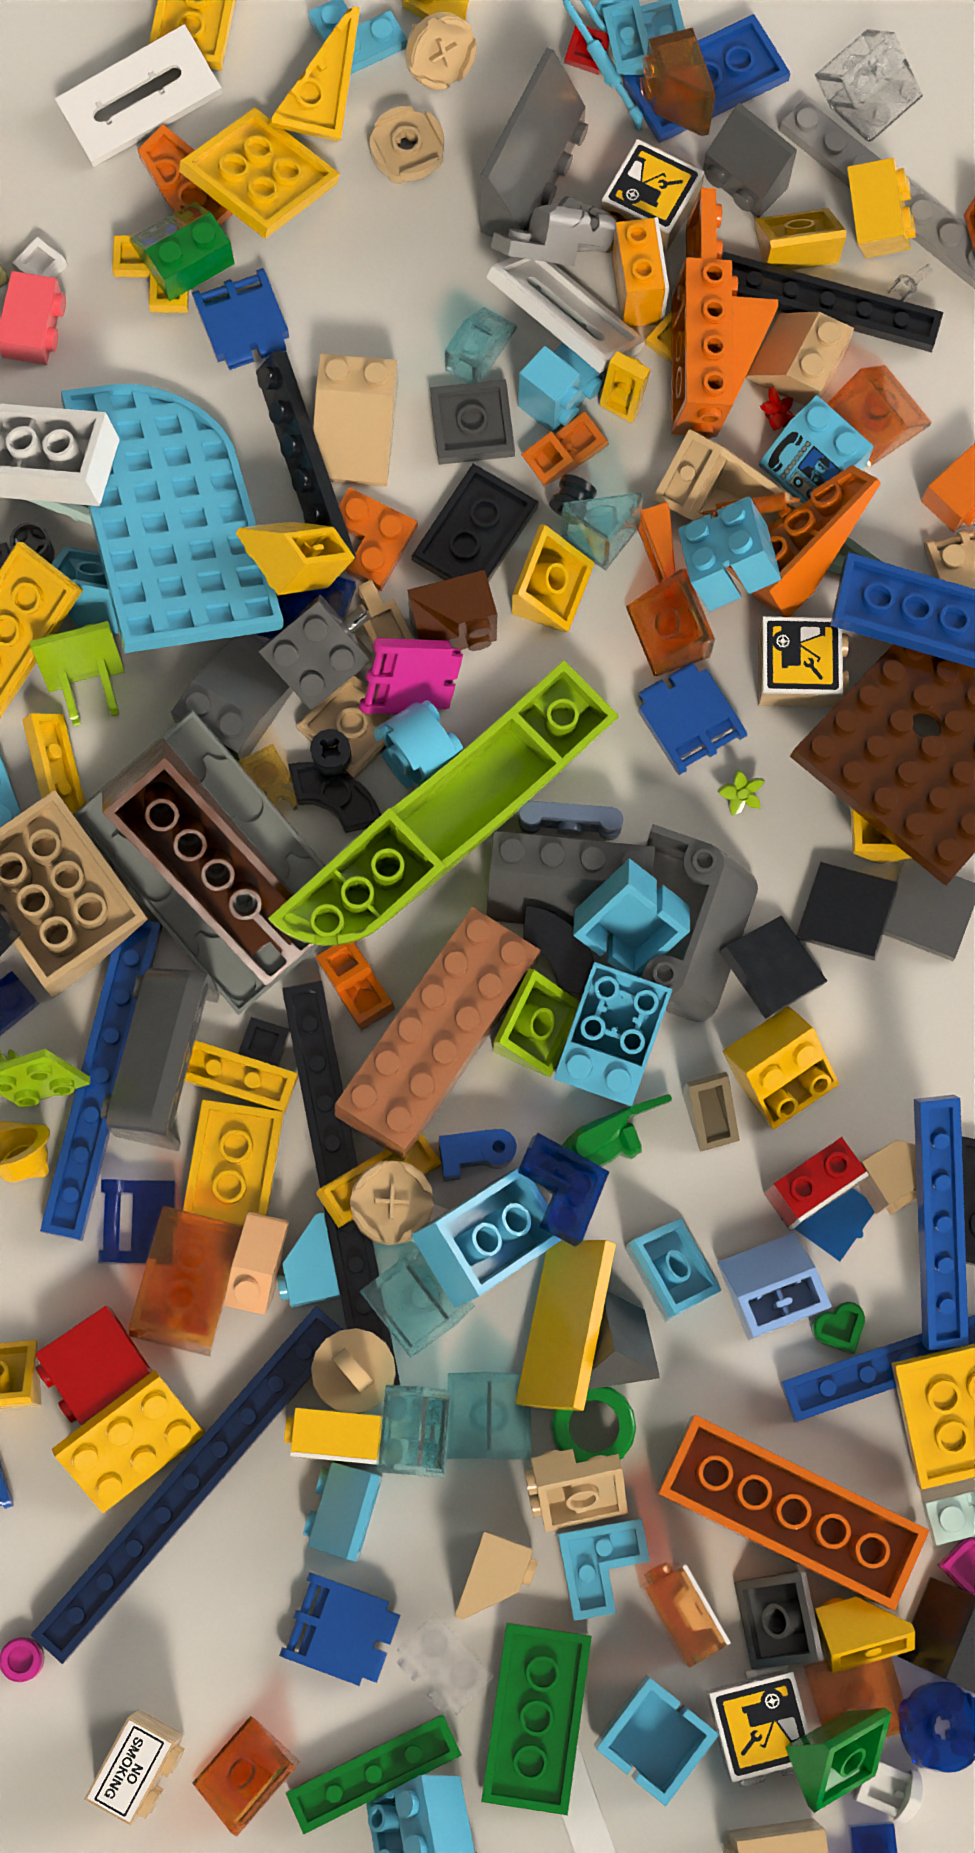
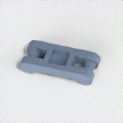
M528 801L519 810L518 822L520 829L526 834H535L541 828L558 829V833L571 836L580 835L582 831L598 832L600 837L610 841L618 838L624 819L622 812L614 807Z

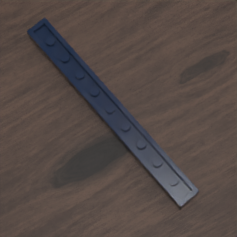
M317 1306L305 1317L32 1632L31 1636L61 1664H64L312 1377L311 1367L315 1352L326 1338L343 1330Z

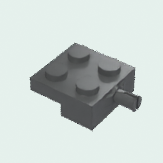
M320 594L296 614L289 624L261 646L258 652L312 711L371 662L372 653L356 636L355 631L371 619L372 616L368 611L365 612L366 608L363 605H360L347 618L343 619Z

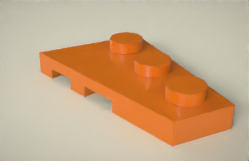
M164 124L137 149L139 158L173 214L196 202L210 211L220 226L232 215L230 211L179 172L180 161L195 150Z

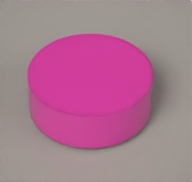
M15 1638L9 1641L1 1650L0 1669L4 1676L11 1681L25 1682L31 1680L43 1668L45 1660L44 1651L41 1645L32 1638Z

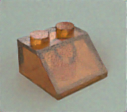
M693 27L648 39L647 55L642 57L644 77H640V88L644 100L650 99L655 114L700 136L709 135L716 93Z

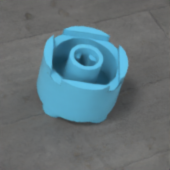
M428 700L421 704L414 702L374 729L376 743L383 739L387 748L381 752L383 759L406 789L412 785L418 788L464 750L454 733H446L439 722L440 715L437 709Z

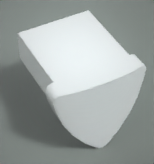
M879 1761L876 1776L858 1786L854 1799L894 1816L893 1821L899 1824H905L916 1815L922 1805L923 1781L921 1774L914 1770L906 1773Z

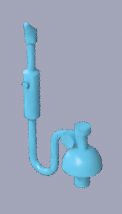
M563 0L565 9L587 42L586 49L604 76L605 84H609L611 88H616L628 107L629 114L637 130H641L643 113L638 106H635L621 83L623 80L622 76L617 73L615 65L600 41L593 39L570 0ZM590 0L580 1L598 28L607 32L606 23L602 20L604 19L602 8L627 0H600L595 7H593Z

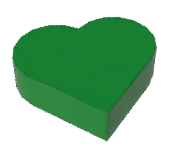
M844 1302L839 1304L833 1312L819 1314L812 1322L811 1331L813 1337L821 1344L852 1355L855 1354L865 1323L864 1311L854 1302Z

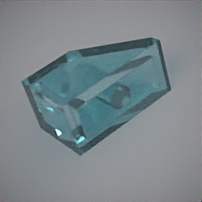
M485 307L472 314L463 321L445 349V371L467 383L482 382L517 329V325Z

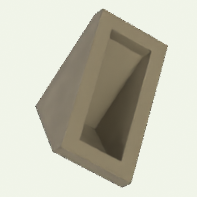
M727 1072L687 1082L682 1094L700 1152L740 1141Z

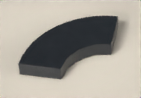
M313 762L288 764L297 805H316L327 809L339 820L345 833L366 829L381 816L378 805L370 792L359 781H356L349 775L342 773L336 776H326L317 770Z
M526 905L523 939L540 949V954L550 962L556 974L558 987L565 992L583 994L594 964L589 948L573 936L574 928L567 921L545 909Z

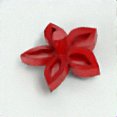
M772 386L768 390L769 401L764 402L759 407L766 412V419L769 420L771 428L776 431L781 427L785 428L790 420L795 417L790 411L794 399L786 397L780 400L778 392Z

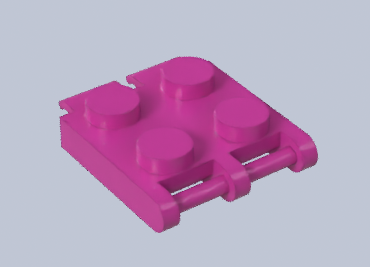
M376 638L374 640L373 650L376 653L372 668L367 670L366 680L369 683L365 698L360 700V711L370 714H398L414 702L421 704L426 700L430 701L436 709L450 708L456 686L453 680L458 678L463 654H460L461 649L452 648L450 642L445 640Z

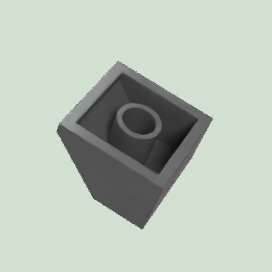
M739 102L705 154L703 171L708 182L716 188H722L732 196L740 209L746 212L750 211L757 218H760L788 189L797 149Z

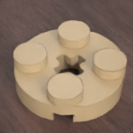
M411 106L392 108L379 116L375 122V128L372 134H370L369 139L371 158L375 166L382 173L386 174L393 183L401 184L406 181L422 179L439 168L443 162V129L439 121L427 111L423 114L419 111H414V107ZM402 138H407L409 142H417L413 145L412 149L405 150L400 148Z

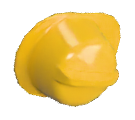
M0 1121V1178L2 1180L14 1183L27 1178H43L48 1174L46 1142L50 1137V1129L46 1125Z

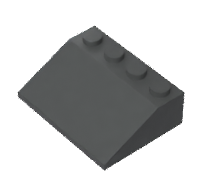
M548 47L542 55L481 173L480 232L493 237L494 232L508 235L510 228L528 232L534 209L552 204L557 191L555 183L559 175L566 176L573 159L571 152L575 144L581 146L588 131L589 124L584 123L586 106L555 51Z

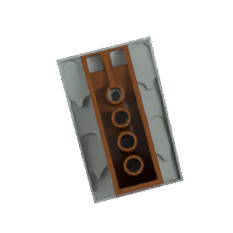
M193 709L73 813V816L93 843L203 973L210 975L216 989L238 1015L319 946L292 938L276 928L268 918L321 871L325 864Z

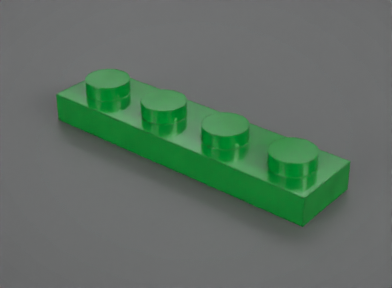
M441 1714L286 1791L285 1794L304 1835L386 1794L419 1775H424L462 1756V1753L444 1714Z

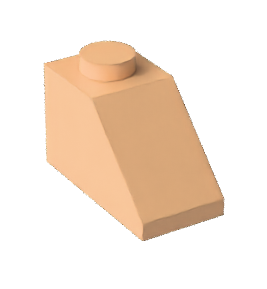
M248 1212L232 1263L224 1306L265 1315L274 1297L289 1221Z

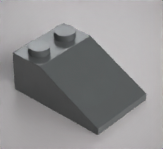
M251 635L233 637L192 680L171 711L173 720L177 723L193 709L241 767L293 692L258 652L264 643Z

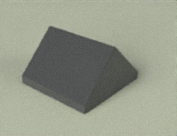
M607 1291L588 1389L660 1378L645 1310Z
M795 1570L734 1582L751 1669L824 1660L806 1571Z

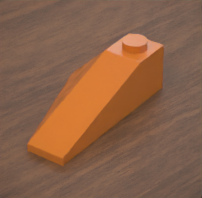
M851 465L811 492V499L793 511L788 506L786 510L784 509L778 514L781 518L768 526L782 580L751 594L762 605L780 616L790 617L816 590L881 483L878 478ZM731 565L726 567L725 569L742 584Z

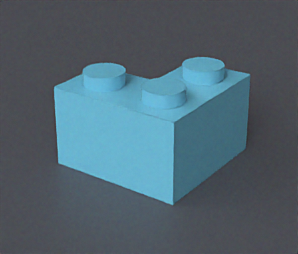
M563 342L554 352L544 346L519 373L518 407L548 431L554 433L561 425L566 426L574 420L579 412L578 406L586 397L591 400L598 394L604 384L602 380L603 372H597Z

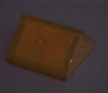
M886 365L861 368L827 403L874 446L867 463L870 467L931 426L932 423Z
M686 569L678 570L626 606L654 676H660L680 669L691 662L697 663L710 658L715 637L695 589L690 583Z
M250 1716L192 1784L231 1834L237 1837L295 1770L300 1760L261 1723Z

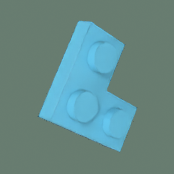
M331 0L308 11L309 21L322 44L348 9L343 0ZM391 10L357 26L351 74L406 49L408 41Z
M642 1518L558 1534L573 1620L577 1621L616 1613L608 1569L650 1562Z

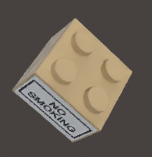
M137 1710L127 1718L84 1800L130 1826L139 1816L146 1819L148 1814L153 1811L164 1790L157 1786L161 1776L163 1775L168 1778L185 1748L179 1746L184 1734L143 1711Z

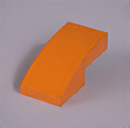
M584 411L556 434L550 431L524 451L521 456L545 486L592 458L607 447L609 443Z
M354 942L331 946L315 956L360 1030L395 1010L393 1002L372 973L369 964Z

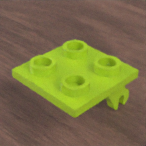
M108 621L88 624L82 628L59 634H49L43 638L30 641L31 649L48 692L63 690L73 727L81 725V720L71 683L97 676L101 678L111 716L120 715L110 676L125 673Z
M9 1049L8 1060L0 1050V1095L15 1103L16 1106L32 1107L37 1105L40 1100L53 1096L69 1095L77 1088L90 1085V1076L47 1049L21 1057Z

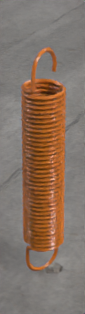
M785 492L751 498L760 514L780 511L782 509L786 510L787 504L801 500L799 497L790 498V500L794 501L787 502ZM733 500L722 503L720 502L718 504L716 503V511L707 510L703 511L701 514L712 515L715 513V517H717V510L722 509L728 506L729 504L735 503L739 500Z

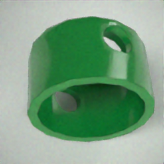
M612 1387L588 1389L586 1401L596 1400L606 1403L614 1410L618 1417V1436L613 1444L603 1451L591 1452L583 1450L576 1445L569 1431L570 1416L574 1410L554 1409L550 1423L552 1442L558 1451L573 1449L576 1463L585 1462L594 1456L600 1455L607 1457L619 1454L621 1460L633 1445L636 1432L634 1411L626 1398Z

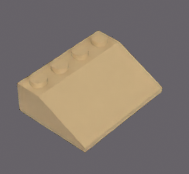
M55 790L0 827V904L4 905L22 932L13 942L14 946L46 991L54 998L87 975L148 919Z

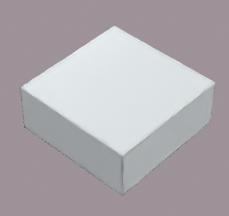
M36 237L12 262L16 272L57 278L68 266L66 259L39 237Z

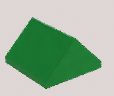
M886 1707L846 1711L785 1746L806 1803L814 1813L876 1776L892 1714Z

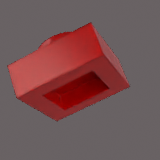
M575 25L564 64L599 75L600 70L586 49L587 42ZM586 26L593 39L599 40L605 51H607L610 42L608 34Z

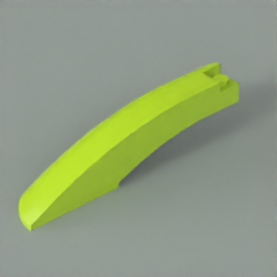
M563 660L511 709L450 762L391 809L388 808L272 914L268 920L276 928L292 938L314 945L335 946L349 944L373 934L511 818L619 718V715Z

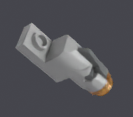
M565 196L558 205L551 204L536 207L531 217L528 232L513 228L509 229L508 235L494 232L491 248L507 256L574 266L577 252H612L616 222H622V220H619L613 214H609V212Z

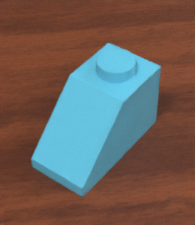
M324 1212L315 1214L282 1263L284 1274L277 1276L281 1300L289 1299L292 1308L341 1299Z

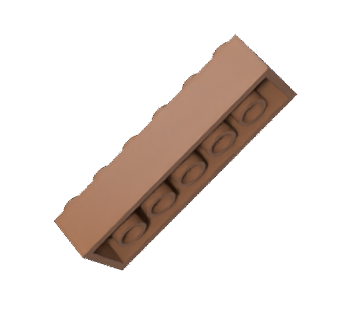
M472 907L335 1103V1116L401 1160H404L516 996L528 969H534L537 965L541 950Z

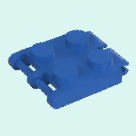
M264 268L256 270V274L235 282H232L231 279L224 281V286L200 294L199 290L191 293L217 362L225 360L229 370L254 362L252 350L258 349L261 359L269 357L273 351L287 350L284 339L289 338V331ZM260 282V285L236 292V289ZM225 293L228 294V296H225V297H223V298H220V299H217V300H214V301H211V302H208V303H205V304H204V302H203V301H205V300H207V299H210V298H213V297H216V296H219V295H222V294H225Z
M693 662L668 675V680L673 687L670 690L661 679L638 692V698L642 703L638 713L678 775L686 772L687 766L706 755L709 758L717 754L716 749L735 738L741 740L747 737L744 726L708 670L705 669L699 672ZM732 729V732L723 736L727 731ZM702 747V749L690 755L691 752Z
M309 1572L306 1580L310 1584L300 1610L296 1609L293 1618L296 1619L287 1647L281 1648L279 1656L360 1686L362 1678L377 1683L387 1652L374 1648L375 1641L378 1640L390 1645L401 1615L387 1610L390 1602L388 1600ZM319 1585L322 1588L311 1615L308 1614V1611ZM304 1623H307L308 1627L305 1632L299 1652H296L294 1650L297 1645L299 1636L301 1634Z

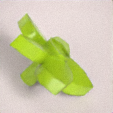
M737 769L733 776V784H724L717 791L722 797L729 800L728 806L733 816L741 812L745 804L751 808L761 809L760 800L754 792L762 787L765 780L763 778H753L747 781L744 773Z

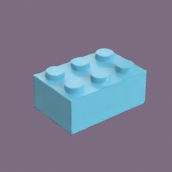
M522 1165L483 1187L411 1234V1237L455 1308L481 1296L563 1240L567 1235L526 1167Z

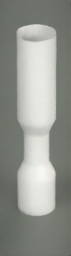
M788 1665L746 1670V1679L755 1678L765 1673L771 1674L787 1670Z

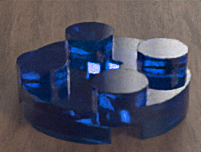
M929 1682L917 1687L909 1697L902 1700L898 1709L900 1736L905 1750L911 1756L912 1762L916 1766L934 1772L952 1773L961 1771L973 1763L975 1760V1698L970 1693H965L956 1684L951 1682ZM938 1716H940L941 1720H948L950 1723V1728L945 1730L946 1738L943 1740L940 1734H936L935 1731Z

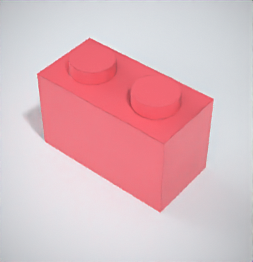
M11 271L0 319V353L2 358L47 365L50 351L55 352L58 344L57 319L64 316L66 309V295L62 294L57 278Z

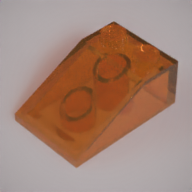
M162 1206L128 1326L129 1337L210 1357L224 1308L232 1263L243 1226Z

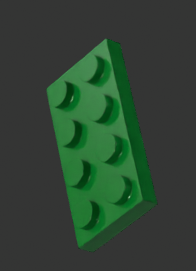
M506 1622L481 1802L568 1816L591 1635Z

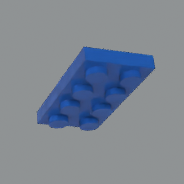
M752 14L690 44L693 66L656 74L625 75L623 85L635 105L643 113V118L658 143H661L734 108L739 102L742 104L788 82L790 71L755 14Z
M848 552L843 562L830 626L975 668V589Z

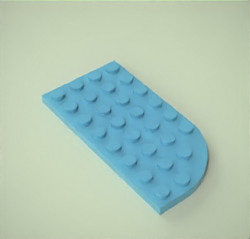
M111 384L61 391L63 409L106 412L120 439L100 506H87L124 653L282 630L283 617L276 592L268 585L266 577L255 561L246 553L244 545L235 533L241 527L256 526L235 448L227 433L216 420L189 400L174 393L146 385Z

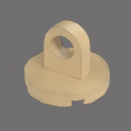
M437 12L424 18L418 25H411L406 38L408 42L405 57L407 68L416 81L429 89L444 90L451 87L449 84L456 80L460 82L468 74L475 60L477 43L468 22L452 12Z
M401 1161L377 1162L364 1170L354 1183L350 1198L352 1218L360 1232L374 1242L386 1245L407 1243L413 1239L411 1234L430 1222L434 1206L432 1187L424 1174L409 1163Z
M358 1328L340 1330L326 1338L315 1352L311 1367L313 1386L321 1400L334 1410L345 1413H366L381 1405L392 1391L396 1376L394 1357L386 1343L374 1333Z

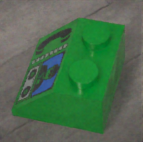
M196 202L130 238V243L169 301L235 264L230 240L212 213Z

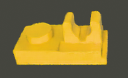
M616 351L609 362L599 406L633 423L639 413L651 369L644 366L638 359L628 357Z

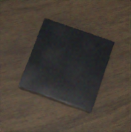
M820 862L799 925L797 938L801 941L875 961L897 894L898 882Z
M782 915L726 945L720 951V954L765 1019L810 994L827 982L825 976Z

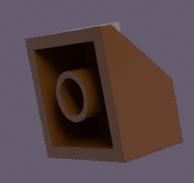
M485 570L407 590L409 618L415 639L445 640L450 642L452 648H459L461 650L469 648L470 651L485 649L492 644L491 642L497 641L498 613Z

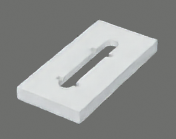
M184 24L54 99L91 164L95 167L150 136L161 125L167 126L223 94V91ZM177 68L181 71V76L164 86L162 90L155 91L113 115L108 121L98 122L94 119L95 113L170 69Z
M510 257L492 265L486 277L599 373L608 369L609 362L616 351L632 357L641 351L646 342L643 337L554 263ZM532 285H534L535 287L540 286L541 292H543L547 297H549L553 302H555L560 308H562L578 323H580L581 325L586 324V329L591 334H593L597 339L592 337L588 332H586L582 327H580L575 321H573L569 316H567L563 311H561L557 306H555L550 300H548Z

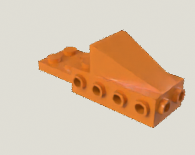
M701 187L686 223V258L671 292V434L686 435L688 430L691 429L708 439L718 436L778 308V299L737 297L738 277L732 276V260H721L723 243L722 239H717V228H720L722 221V205L716 204V188Z

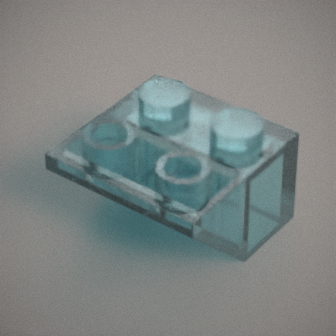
M385 1386L378 1472L445 1478L452 1398L451 1390L418 1386Z

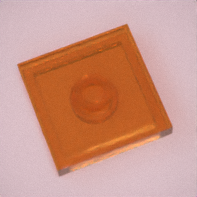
M891 1657L832 1673L827 1659L803 1666L820 1726L846 1711L886 1707L892 1713L886 1737L913 1730Z

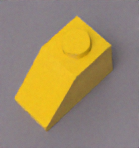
M841 1597L832 1598L824 1602L821 1607L815 1608L818 1634L832 1673L915 1650V1630L912 1623L858 1597L846 1600Z

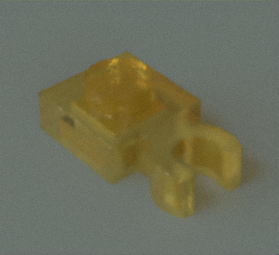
M273 744L237 761L260 789L268 795V799L275 807L280 800H287L294 811L298 809L295 794L283 788V786L292 782V779Z

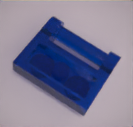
M101 1180V1193L105 1194L103 1250L98 1251V1264L174 1265L177 1182L175 1180ZM121 1195H133L131 1251L119 1250Z

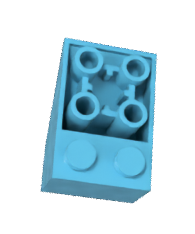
M594 962L554 1080L632 1107L673 989Z

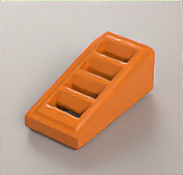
M664 502L640 510L636 527L660 589L666 594L672 592L676 573L670 508L668 503Z

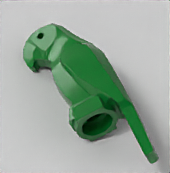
M666 1094L632 1105V1107H627L578 1128L543 1163L540 1175L545 1189L557 1197H566L576 1190V1187L572 1186V1179L576 1173L589 1172L604 1167L618 1156L633 1159L636 1155L642 1153V1145L635 1127L630 1122L627 1123V1119L670 1103L672 1100L671 1095Z

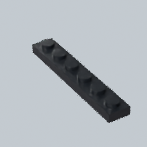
M723 252L721 260H732V276L738 277L737 297L778 299L777 310L786 313L821 312L853 327L855 332L932 353L944 312L731 253Z
M273 351L255 372L258 385L262 389L269 410V418L274 425L280 443L281 453L285 458L292 479L293 489L296 491L303 511L304 522L334 527L356 559L287 352Z

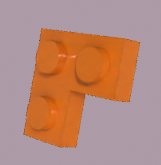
M349 487L339 504V508L348 533L361 539L362 542L355 553L356 559L346 568L347 574L364 583L372 579L376 589L382 591L418 528V521Z

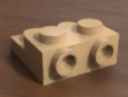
M573 1449L565 1451L553 1450L541 1456L531 1458L532 1468L524 1469L533 1518L542 1517L545 1532L628 1514L619 1454L607 1457L602 1455L594 1456L585 1462L576 1463Z

